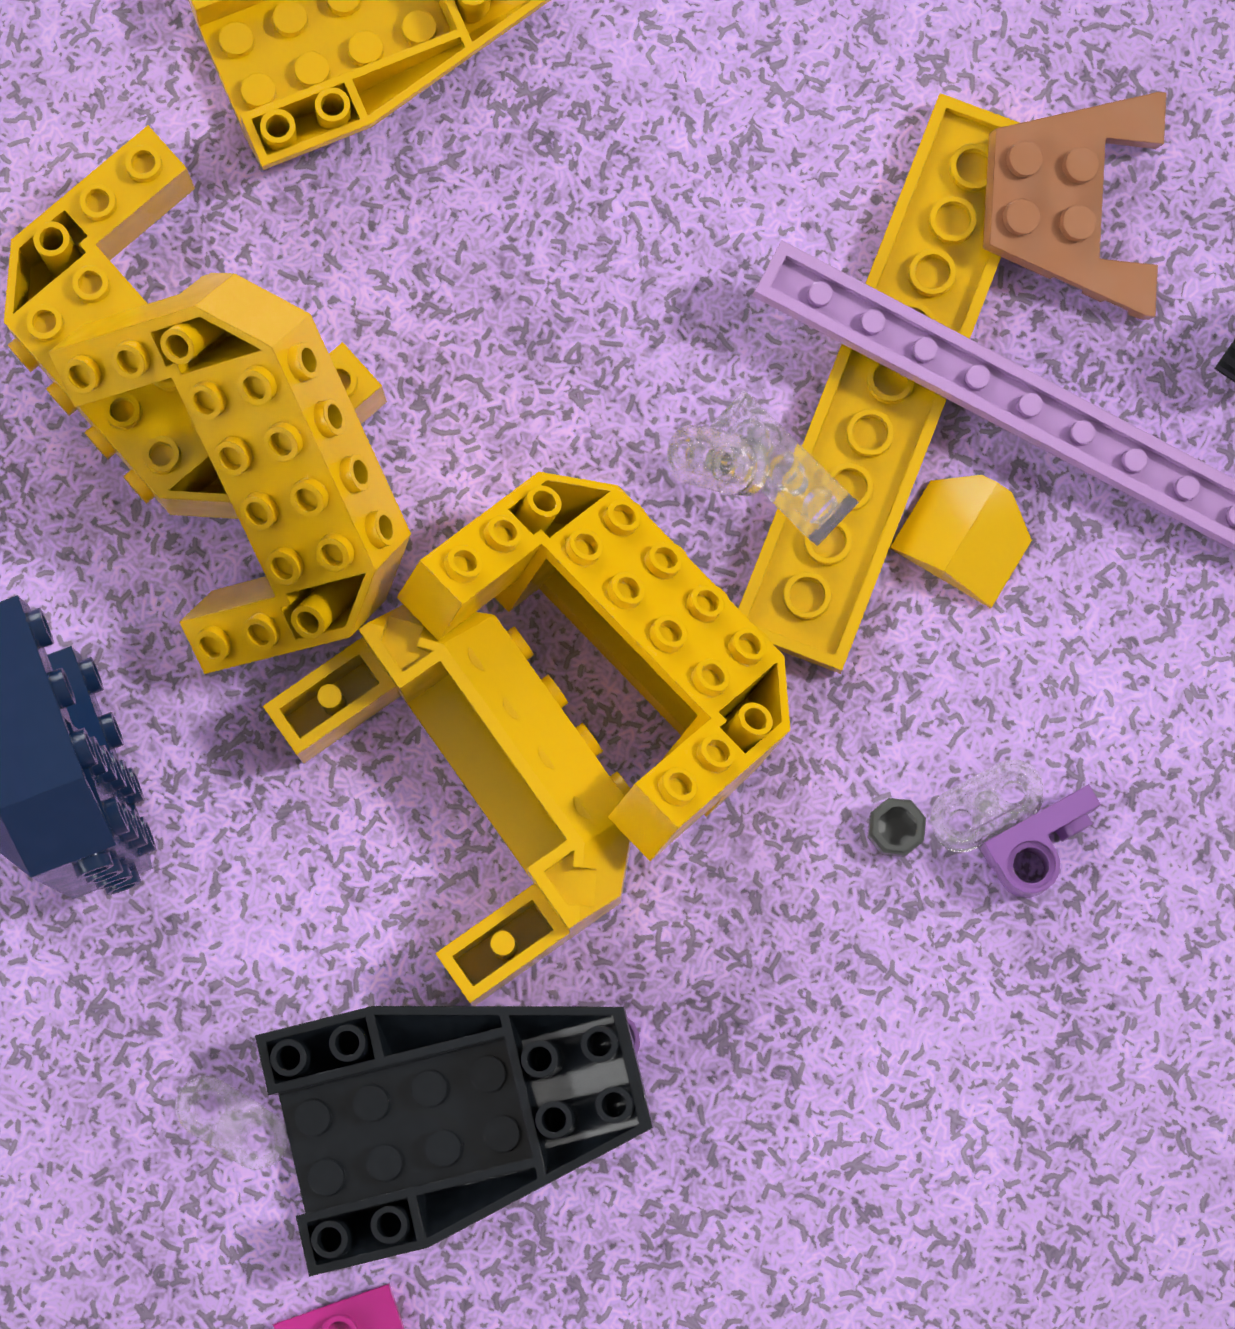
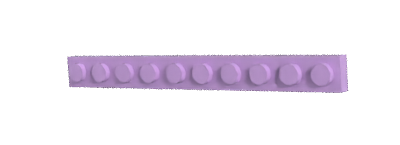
M781 240L752 295L753 297L1235 551L1234 478Z

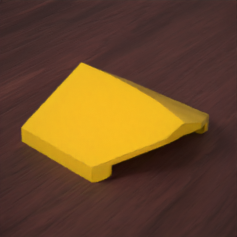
M984 475L931 480L890 549L980 603L992 608L1032 539L1013 493Z

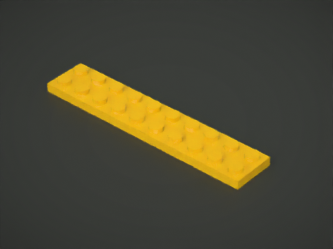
M939 93L865 284L970 339L1001 259L1000 256L983 249L989 133L996 128L1018 124L1019 122ZM841 344L738 608L758 629L769 637L771 643L779 651L839 674L843 670L947 400L844 344Z

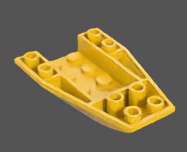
M551 0L188 1L243 135L262 170H265L373 127Z

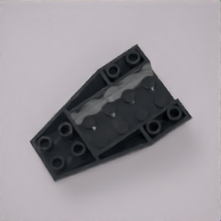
M370 1006L255 1035L268 1095H279L305 1214L297 1215L296 1220L309 1277L431 1247L654 1128L625 1007Z

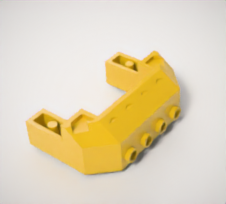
M147 125L11 239L4 323L15 339L7 346L30 372L39 366L52 380L53 383L46 390L68 416L78 410L90 423L91 427L84 433L107 460L116 453L127 465L130 471L123 478L146 504L155 497L170 515L238 519L172 378L74 407L48 353L84 324L148 304L110 260L195 189V186L185 165ZM342 342L329 355L362 424L386 404L387 401L382 385Z
M210 273L200 277L180 294L84 324L48 352L74 407L172 378L265 573V577L212 590L179 622L204 674L350 638L385 602L411 532L310 313L235 273Z
M537 472L422 558L397 598L439 641L493 598L510 612L540 589L660 713L681 737L663 759L632 786L608 816L616 827L651 861L701 816L705 815L707 817L763 763L790 732L785 657L771 643L769 637L758 629L730 601L727 594L717 587L688 558L686 552L675 544L647 516L645 510L638 503L634 502L618 485Z
M401 605L358 629L362 636L360 639L263 705V708L304 764L402 696L534 883L435 953L472 1006H476L621 903L631 841L616 827L608 816L631 788L618 771L611 776L606 772L596 758L603 752L600 745L584 723L574 727L562 710L564 706L569 704L567 699L549 674L542 679L539 678L527 661L534 654L514 626L506 631L495 615L475 612L438 641L404 605Z

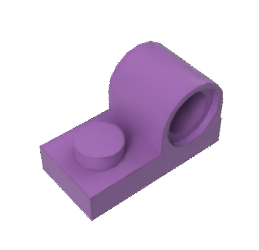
M1088 784L984 842L979 849L990 868H993L999 881L1008 892L1025 898L1040 895L1055 883L1060 873V859L1049 836L1056 832L1061 842L1090 827L1093 823L1088 814L1096 810L1101 804ZM1031 852L1042 861L1044 871L1039 882L1026 883L1018 878L1013 868L1014 859L1017 854Z

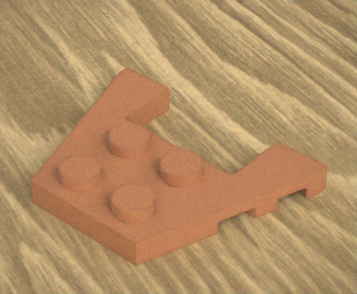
M1150 93L1000 127L989 133L983 249L1048 279L1054 277L1082 290V294L1099 302L1107 301L1128 311L1127 314L1143 320L1154 318L1156 315L1158 265L1100 258L1105 144L1157 149L1162 146L1165 136L1167 93Z

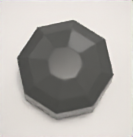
M888 798L870 813L867 837L882 855L906 857L923 843L926 817L912 800Z

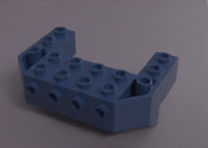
M17 595L0 602V854L29 877L72 899L101 889H105L107 895L128 890L141 883L140 873L153 869L149 853L156 851V845L145 817L139 816L135 805L144 801V795L138 778L132 767L127 768L123 760L119 761L115 748L124 745L119 726L112 712L102 715L95 693L104 690L101 677L92 657L82 660L81 655L72 646L47 655L44 647L54 644L47 620L41 608L31 611L29 605Z

